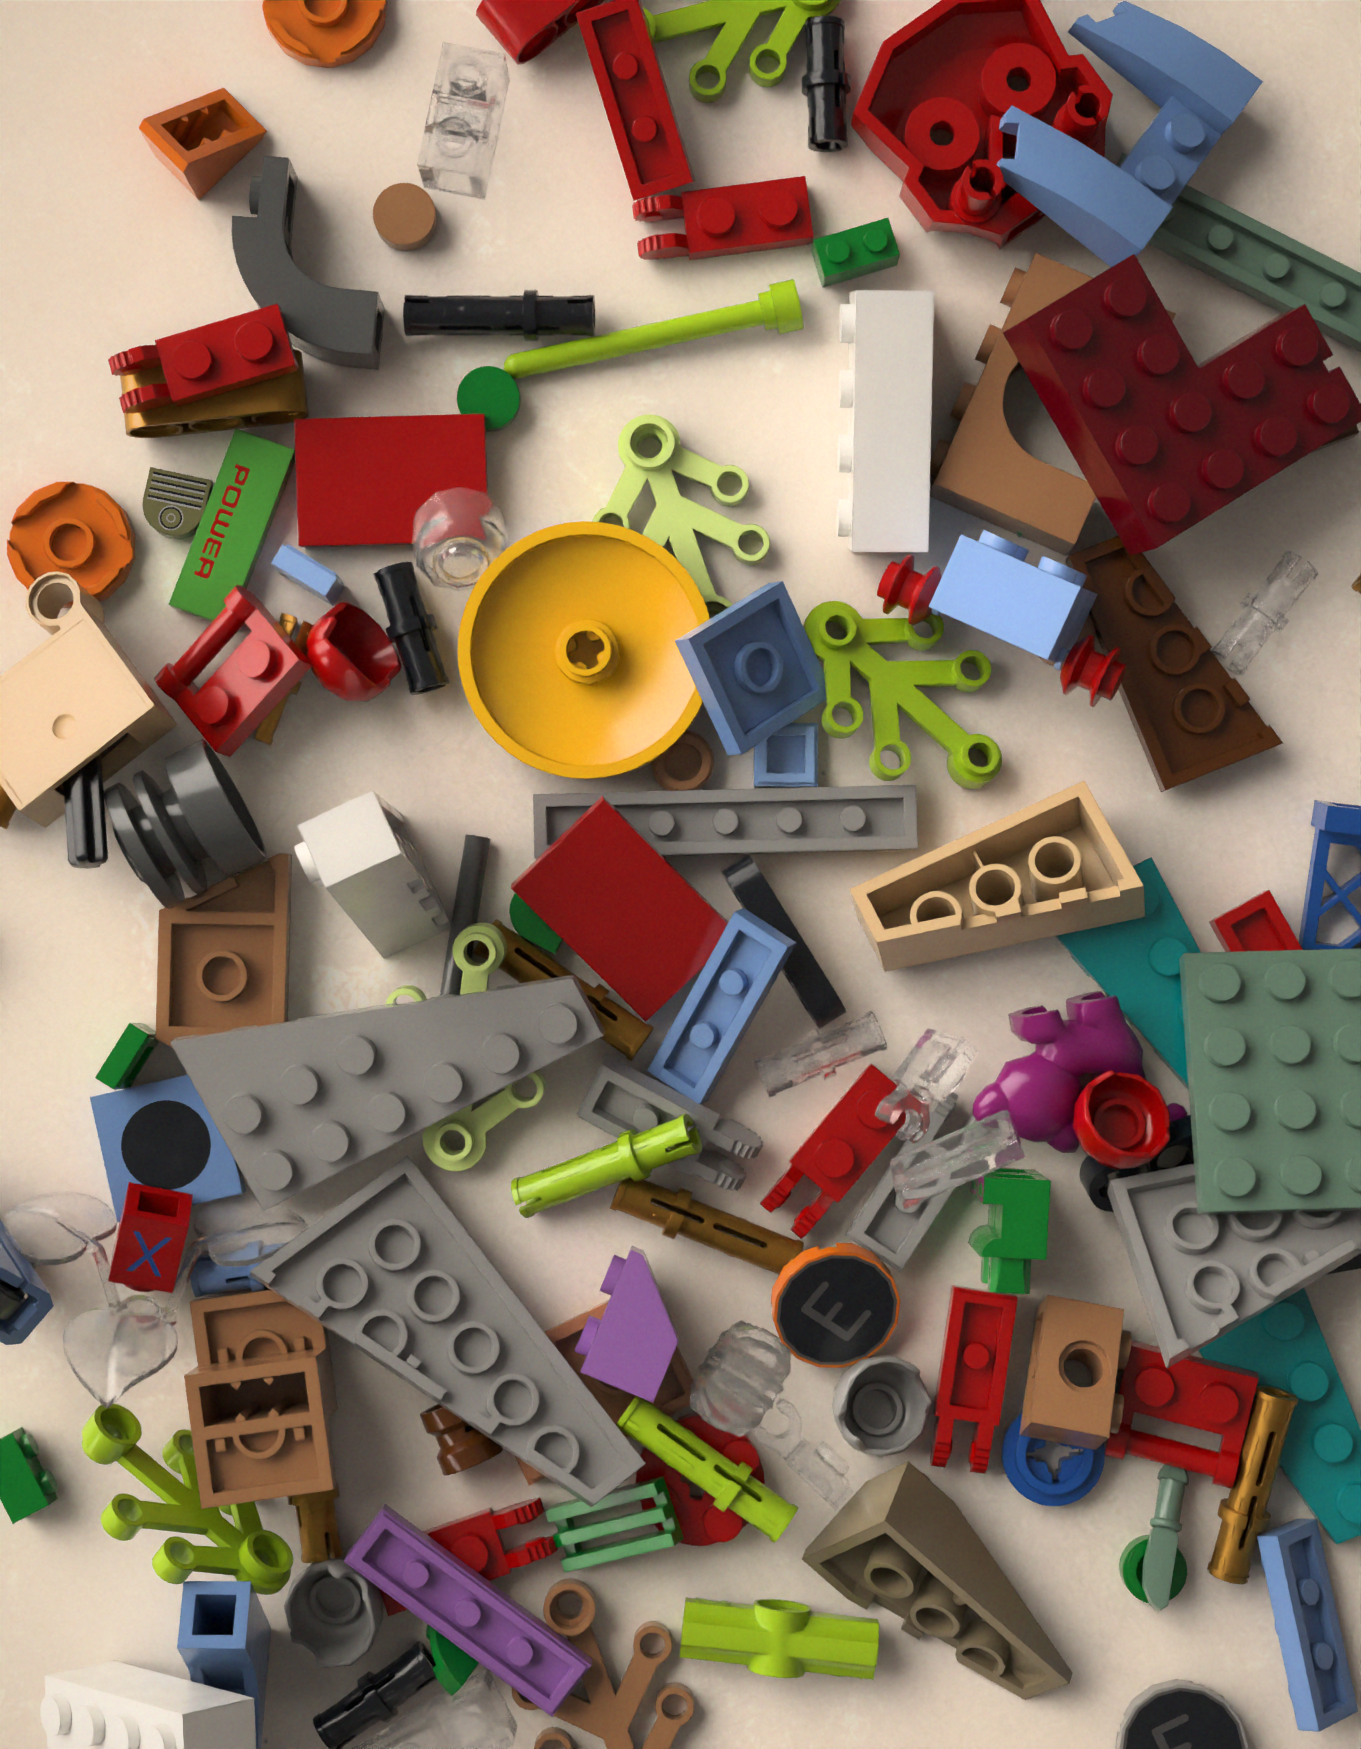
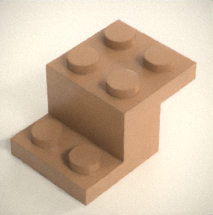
M269 1288L263 1291H247L191 1300L190 1310L198 1366L184 1375L201 1509L334 1490L337 1482L328 1419L338 1409L327 1328Z

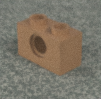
M1053 1295L1045 1297L1035 1312L1019 1435L1096 1450L1109 1438L1110 1433H1118L1123 1416L1124 1397L1122 1394L1115 1393L1117 1369L1124 1370L1126 1368L1131 1348V1332L1122 1330L1124 1309ZM1076 1360L1086 1365L1092 1375V1386L1078 1387L1071 1383L1065 1375L1064 1362Z

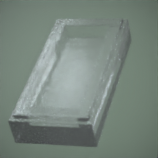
M1002 1110L892 1158L889 1163L895 1192L904 1209H907L1023 1159L1025 1154L1017 1128L1008 1110Z

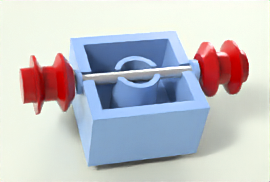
M983 530L979 541H975L962 534L960 535L942 576L938 566L931 568L925 575L915 571L914 556L910 554L903 559L901 564L892 561L885 570L877 590V596L884 599L883 613L890 614L896 607H903L908 610V623L911 626H915L927 619L931 613L936 616L943 613L1041 658L1055 662L1054 668L1061 671L1060 681L1063 694L1068 695L1078 686L1088 690L1091 707H1095L1101 697L1111 701L1119 689L1127 669L1126 664L1118 661L1121 648L1117 646L1107 655L1095 651L1093 635H1088L1076 642L1098 595L1082 588L1087 575L1045 556H1042L1038 567H1034L1024 562L1029 552L1028 549Z

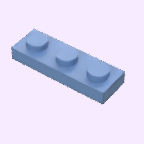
M745 908L735 911L647 1071L675 1091L694 1100L698 1104L708 1101L797 942Z
M1295 1519L1258 1535L1257 1539L1298 1730L1320 1732L1358 1712L1318 1521L1317 1519Z

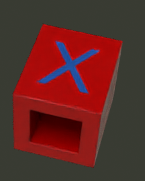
M129 1182L113 1248L108 1277L109 1282L124 1284L126 1287L139 1292L158 1290L173 1293L189 1228L193 1194Z

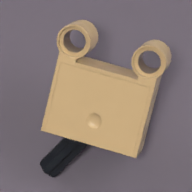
M59 571L48 572L38 577L29 587L26 595V609L29 616L52 636L0 676V785L21 813L44 828L48 827L65 813L69 863L75 868H97L101 864L106 863L108 859L103 783L178 724L105 626L104 610L101 603L69 574ZM73 601L70 611L63 617L58 618V614L63 606Z

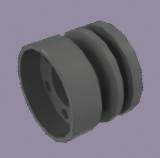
M204 739L165 758L164 763L171 785L170 789L163 792L155 780L143 770L133 775L132 780L141 803L140 805L126 786L120 782L104 791L106 806L113 822L114 835L126 860L136 876L150 888L160 903L168 909H172L184 902L185 895L177 875L178 872L193 892L200 894L207 890V879L201 862L202 859L209 856L217 868L229 878L267 859V851L243 798L222 762Z

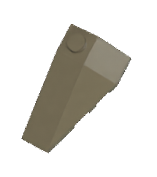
M909 1461L866 1481L806 1548L802 1560L848 1600L866 1610L872 1604V1601L904 1619L901 1630L919 1640L924 1633L937 1637L956 1648L955 1656L959 1663L1024 1700L1070 1683L1073 1672L955 1502Z

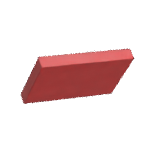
M485 414L294 419L299 547L490 542Z
M604 796L599 798L511 884V889L645 1022L705 966L728 924V921Z

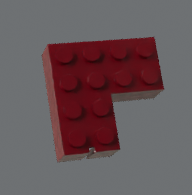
M1135 254L1003 332L1130 556L1157 549L1361 422V403L1339 366L1328 371L1323 362L1333 356V353L1305 304L1271 319L1197 365Z

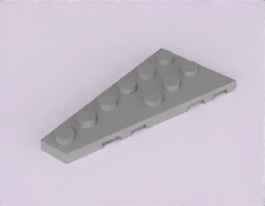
M575 975L500 986L492 990L460 995L436 996L428 1000L392 1003L302 1017L295 1021L233 1028L230 1031L200 1036L195 1034L176 1037L170 1043L260 1207L265 1211L603 1037L605 1030Z
M408 1155L250 1271V1276L591 1508L646 1464Z
M1194 1163L1110 1180L1107 1193L1166 1369L1361 1254V1210L1198 1215Z

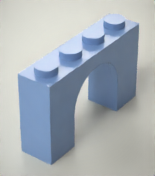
M184 1581L177 1649L189 1670L190 1679L196 1683L253 1697L256 1749H261L271 1627L251 1581Z

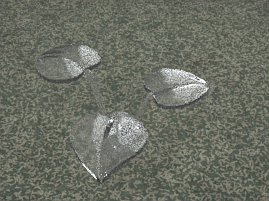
M52 1192L25 1200L4 1214L5 1234L9 1242L29 1262L39 1265L65 1264L78 1259L85 1251H88L95 1259L109 1309H90L73 1318L64 1330L63 1347L67 1361L78 1380L105 1408L113 1405L131 1387L157 1373L174 1357L178 1347L177 1332L173 1328L177 1323V1309L196 1262L202 1253L208 1250L212 1261L221 1266L239 1267L252 1265L275 1256L283 1246L308 1229V1224H306L301 1216L280 1204L263 1211L254 1195L238 1194L206 1203L196 1212L193 1219V1229L201 1238L191 1243L175 1281L173 1293L170 1294L166 1306L161 1308L156 1299L147 1295H133L121 1302L115 1283L108 1281L110 1265L105 1249L98 1241L111 1236L116 1231L117 1218L112 1209L98 1198L79 1192Z

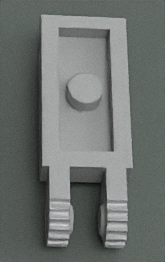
M609 1055L602 1062L577 1112L579 1118L619 1138V1133L629 1129H635L640 1133L674 1120L682 1114H688L693 1120V1125L687 1127V1129L690 1130L697 1127L701 1138L702 1151L697 1155H689L667 1165L688 1176L690 1173H693L712 1184H717L725 1190L738 1191L746 1178V1172H744V1168L739 1166L740 1164L735 1163L734 1160H729L727 1156L717 1151L703 1150L706 1142L709 1141L728 1152L735 1153L736 1156H740L743 1159L747 1158L748 1160L750 1158L755 1159L763 1147L761 1137L756 1132L751 1131L750 1128H745L744 1125L733 1119H719L721 1115L698 1104L685 1095Z
M948 1088L944 1089L924 1118L919 1130L916 1128L912 1130L845 1234L847 1238L864 1249L872 1251L879 1259L899 1272L904 1268L969 1167L970 1163L967 1162V1159L989 1126L988 1124L978 1122L974 1116H971L962 1129V1134L952 1152L933 1140L943 1122L948 1120L956 1107L958 1095Z

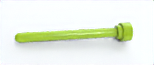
M791 279L769 284V291L758 293V300L514 353L506 358L504 370L512 378L519 379L764 325L765 331L777 329L779 334L804 329L795 281Z

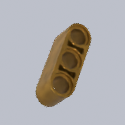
M293 349L299 370L179 407L172 403L147 410L146 412L124 413L126 435L135 438H162L234 430L236 428L243 429L293 423L294 419H305L308 417L302 352ZM162 366L140 371L134 375L120 376L122 394L150 384L167 383Z

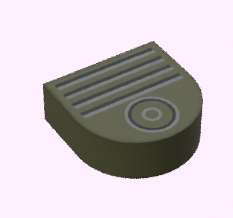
M150 467L142 504L146 520L159 534L170 539H185L195 535L215 483L209 479Z

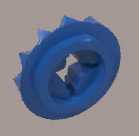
M1022 1409L1011 1425L1005 1429L1000 1455L1010 1483L1025 1498L1045 1506L1067 1505L1084 1497L1096 1485L1103 1471L1105 1462L1104 1443L1096 1450L1059 1443L1061 1446L1079 1449V1452H1069V1456L1059 1458L1058 1469H1055L1056 1479L1053 1480L1052 1473L1048 1470L1047 1463L1043 1459L1026 1456V1453H1033L1035 1449L1045 1447L1046 1440L1019 1435Z

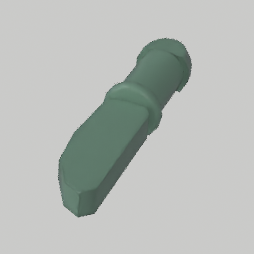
M1165 1464L1159 1470L1157 1477L1160 1483L1154 1518L1150 1520V1526L1153 1528L1150 1530L1143 1559L1142 1587L1149 1605L1157 1611L1164 1609L1169 1603L1178 1545L1177 1532L1182 1530V1524L1179 1522L1185 1485H1189L1187 1470Z

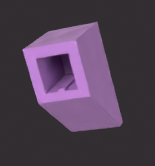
M631 1246L626 1259L617 1255L613 1256L599 1290L611 1296L601 1320L589 1315L574 1352L586 1356L580 1371L581 1373L654 1402L678 1344V1332L644 1250Z

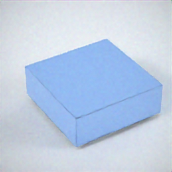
M282 544L271 562L281 575L334 606L345 588L337 573L289 544L286 546Z
M790 723L754 746V788L818 787V723Z

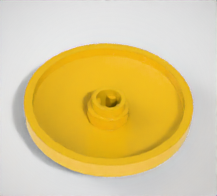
M581 521L550 526L520 539L507 548L489 565L474 586L466 603L458 634L457 653L462 686L476 718L485 731L504 750L523 763L553 775L576 779H598L621 775L636 770L667 752L680 740L699 714L703 701L675 640L709 620L710 615L696 583L687 570L672 554L650 538L634 530L603 522Z

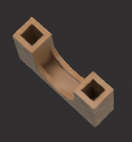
M1035 253L1027 272L1015 267L1000 303L1011 307L1004 325L1001 329L990 324L978 350L975 360L986 364L977 386L965 381L955 402L950 417L961 422L952 443L939 439L930 461V476L936 478L930 490V497L1014 534H1017V532L1022 533L1021 537L1066 556L1074 547L1096 495L1088 481L1034 458L1015 441L1010 433L1003 411L1004 390L1007 381L1022 366L1003 332L1073 291L1093 277ZM1166 309L1171 320L1173 321L1176 313Z

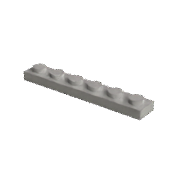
M916 785L533 794L534 858L536 860L602 796L662 856L918 849Z

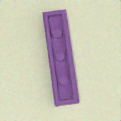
M387 1504L383 1505L345 1555L344 1562L551 1717H553L592 1666V1658L562 1635L554 1632L546 1623Z

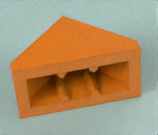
M224 87L144 118L139 126V130L155 157L198 200L263 139L267 132Z

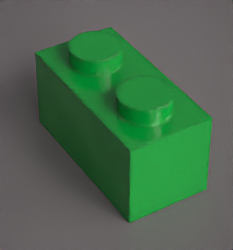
M889 218L814 239L811 249L822 288L897 266L900 256Z
M22 1427L0 1438V1500L12 1524L43 1509L58 1499L55 1493L58 1490L55 1478L48 1469L43 1470L37 1458V1455H39L38 1445L30 1433L25 1434Z

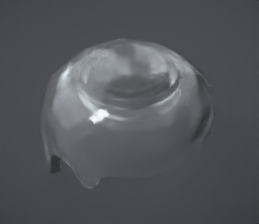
M457 487L436 492L417 510L414 516L412 547L416 566L435 586L458 592L473 589L484 571L508 547L506 520L501 508L483 492Z

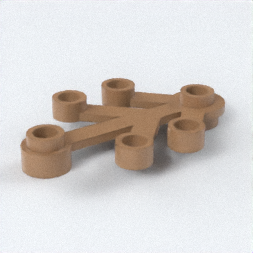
M568 1578L560 1580L549 1589L545 1597L543 1606L545 1621L554 1632L567 1636L568 1641L592 1658V1666L582 1678L590 1701L570 1693L553 1716L602 1738L607 1749H635L629 1727L658 1664L663 1663L671 1653V1633L664 1624L656 1621L646 1622L636 1630L633 1641L634 1655L615 1693L591 1626L596 1610L594 1593L586 1583L578 1579ZM572 1593L581 1599L583 1607L578 1613L568 1615L560 1610L558 1600L565 1594ZM648 1633H657L663 1637L665 1646L660 1652L650 1654L641 1647V1639ZM677 1682L668 1683L658 1691L655 1701V1710L658 1717L641 1749H670L680 1726L686 1724L691 1719L694 1712L693 1694L687 1686ZM512 1687V1697L518 1706L526 1710H536L539 1708ZM669 1695H680L687 1702V1707L681 1714L671 1715L664 1710L662 1704ZM550 1727L543 1730L537 1736L534 1749H541L544 1742L555 1739L563 1743L565 1749H576L573 1747L570 1735L558 1727Z

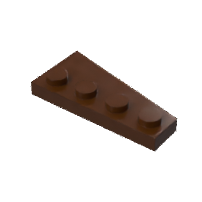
M1116 536L1068 555L1065 559L1067 566L1087 575L1082 588L1098 594L1089 614L1094 623L1096 637L1103 654L1107 655L1117 646L1121 648L1118 661L1126 664L1127 669L1118 690L1161 793L1283 744L1270 725L1266 726L1249 703L1250 697L1238 681L1229 676L1210 650L1212 646L1198 627H1193L1175 603L1176 597L1143 553L1130 556L1120 537Z

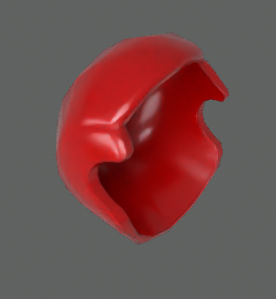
M349 602L337 604L318 619L309 632L306 648L308 652L307 658L312 664V673L323 688L345 701L367 702L374 699L390 686V681L401 670V661L393 643L389 642L388 636L381 626L363 609Z
M1112 1070L1106 1071L1089 1082L1075 1102L1073 1130L1082 1150L1100 1165L1117 1170L1139 1167L1149 1163L1164 1149L1170 1140V1111L1157 1087L1138 1074L1115 1072Z

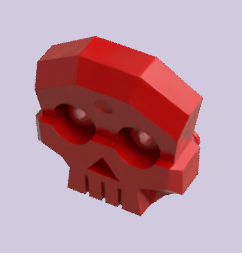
M941 0L882 42L853 111L851 126L869 149L903 181L899 197L927 233L931 231L968 233L995 242L1000 250L1021 235L1023 231L1028 230L1046 216L1003 181V174L996 164L1000 159H1003V153L1015 157L1017 137L999 131L1001 118L1012 105L1078 140L1105 158V130L1113 94L1084 54L1068 55L1040 0ZM1011 76H1020L1026 80L1028 88L1024 91H1014L1008 86L1007 79ZM935 130H945L951 135L952 142L946 146L937 145L931 140L930 134Z

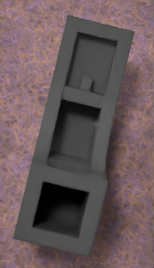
M264 156L262 176H253L250 184V213L258 215L257 218L232 216L233 250L238 269L246 287L259 309L278 303L282 309L293 346L315 358L336 365L379 370L385 311L379 293L376 291L343 289L323 285L308 277L297 267L293 260L291 243L298 177L289 158Z

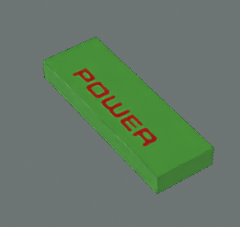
M235 429L171 596L169 605L172 608L212 622L226 607L223 599L236 585H241L247 589L296 461L294 449L240 429Z

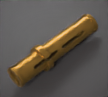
M496 919L492 923L503 933L507 942L506 957L498 968L519 983L575 975L553 960L552 957L508 929L500 920ZM479 941L474 953L488 960L489 949L486 944ZM576 976L605 1030V1034L600 1039L625 1055L626 1059L632 1061L654 1027L650 1024L647 1025L607 996L610 991L601 984L594 988Z
M632 1178L620 1181L610 1206L612 1210L622 1211L663 1228L662 1235L674 1239L677 1234L779 1275L783 1267L802 1252L804 1244L803 1241L793 1240L751 1223L744 1218L734 1216L691 1198L693 1192L680 1187L678 1192H674L646 1180L636 1182ZM684 1216H687V1217H689V1218H692V1219H694V1220H697V1221H699L700 1223H698V1222H696V1221H693V1220H691V1219H688V1218H686V1217H684ZM714 1228H717V1229H719V1230H722V1231H724V1232H727V1233H729V1234H732V1235H734V1236H737V1237H739V1238H742V1239H744V1240H747V1241H749V1242H752V1243H754V1244H757V1245H759V1246H761V1247H758V1246H756V1245H753V1244H751V1243H748V1242H746V1241H743V1240H741V1239H738V1238H736V1237H733V1236H731V1235H728V1234H726V1233H723V1232H721V1231H718V1230H716V1229H714Z
M1259 1385L1256 1388V1398L1242 1445L1234 1485L1230 1489L1228 1498L1222 1499L1219 1504L1217 1514L1222 1519L1213 1555L1207 1567L1209 1573L1214 1577L1239 1585L1248 1583L1250 1577L1248 1574L1258 1542L1257 1536L1260 1532L1268 1530L1271 1514L1266 1509L1281 1461L1293 1411L1298 1403V1398L1294 1394L1268 1385Z

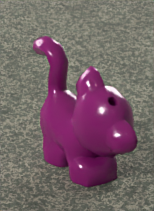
M1102 991L1068 998L1066 1000V1009L1069 1020L1062 1021L1058 1009L1047 1011L1043 1005L1017 1010L1008 1014L1011 1032L1021 1041L1036 1044L1035 1051L1029 1055L1005 1062L996 1081L985 1086L976 1096L973 1103V1116L978 1122L992 1126H1002L1008 1133L1032 1142H1047L1061 1153H1075L1080 1143L1073 1130L1074 1107L1083 1090L1079 1078L1083 1074L1100 1076L1106 1071L1112 1070L1115 1072L1138 1074L1147 1080L1142 1067L1143 1049L1135 1033L1126 1023L1117 995L1105 997ZM1171 1103L1167 1106L1170 1111V1122L1187 1116L1184 1106L1177 1103Z

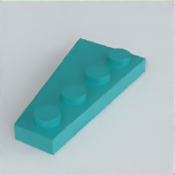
M1152 857L1133 866L1144 885L1145 917L1057 935L1055 937L1069 951L1073 960L1087 976L1091 977L1107 996L1117 995L1124 1018L1140 1032L1154 1048V1052L1189 1091L1179 958L1184 953L1201 952Z
M1302 1288L1199 1349L1198 1352L1204 1359L1258 1372L1257 1386H1273L1297 1396L1298 1403L1293 1411L1279 1466L1328 1537L1334 1543L1339 1544L1361 1535V1430L1306 1291ZM1255 1393V1396H1254V1400H1253V1404H1252L1250 1416H1251L1252 1409H1253V1405H1254V1402H1255L1256 1393Z

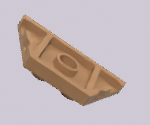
M279 853L268 858V861L237 876L228 877L209 886L206 891L184 898L183 903L172 909L165 907L159 910L155 1039L172 1047L170 1042L176 1037L195 1034L200 1036L230 1031L233 1028L288 1022L291 854Z

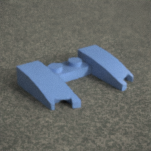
M1127 1L1118 3L1113 10L1115 15L1113 17L1096 23L1087 14L1079 17L1068 30L1069 34L1161 108L1119 167L1078 140L1012 105L1001 118L999 131L1017 137L1015 159H1000L996 164L1003 174L1004 182L1110 267L1133 254L1137 256L1144 249L1173 207L1171 205L1221 135L1234 123L1263 82L1227 54L1185 28Z

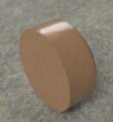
M411 183L394 184L383 190L375 201L373 207L374 224L381 239L390 247L402 251L415 250L424 246L434 235L437 227L436 209L430 195L421 187Z
M686 731L680 740L667 752L651 762L652 773L656 782L666 791L701 790L706 786L713 774L714 755L712 749L703 737L694 732Z

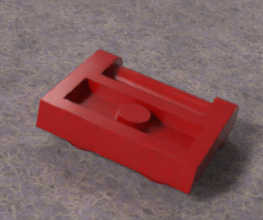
M236 585L223 599L226 607L174 665L167 663L154 677L157 686L166 695L175 700L216 753L228 757L234 754L312 667L309 659L262 602L241 585ZM246 623L251 630L249 635L199 689L193 681Z
M1131 1340L1128 1363L1123 1370L1118 1394H1122L1124 1397L1122 1421L1118 1433H1110L1106 1441L1104 1455L1123 1460L1124 1455L1127 1454L1213 1477L1212 1484L1232 1489L1259 1379L1258 1372L1192 1355L1166 1369L1159 1347ZM1134 1412L1220 1434L1222 1438L1219 1451L1131 1429Z

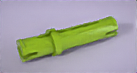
M685 1113L674 1120L640 1133L635 1129L621 1132L616 1142L527 1176L514 1178L511 1181V1193L514 1203L518 1205L526 1201V1205L521 1206L519 1212L523 1217L529 1218L534 1216L535 1213L628 1178H632L636 1182L647 1179L651 1176L652 1169L689 1155L701 1153L702 1143L697 1127L690 1130L687 1129V1127L693 1125V1120Z
M635 1396L616 1424L621 1431L659 1457L668 1466L674 1468L713 1496L715 1500L712 1505L722 1512L728 1507L767 1535L773 1543L785 1531L799 1508L794 1504H790L751 1476L753 1468L742 1461L737 1466L698 1438L689 1429H686L641 1397Z

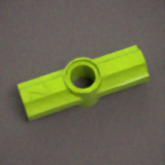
M686 1597L679 1657L747 1665L749 1671L776 1678L803 1677L805 1672L838 1677L874 1680L879 1646V1621L873 1618L812 1612V1609L805 1604L781 1599L755 1600L753 1605L723 1600L715 1601L697 1597Z

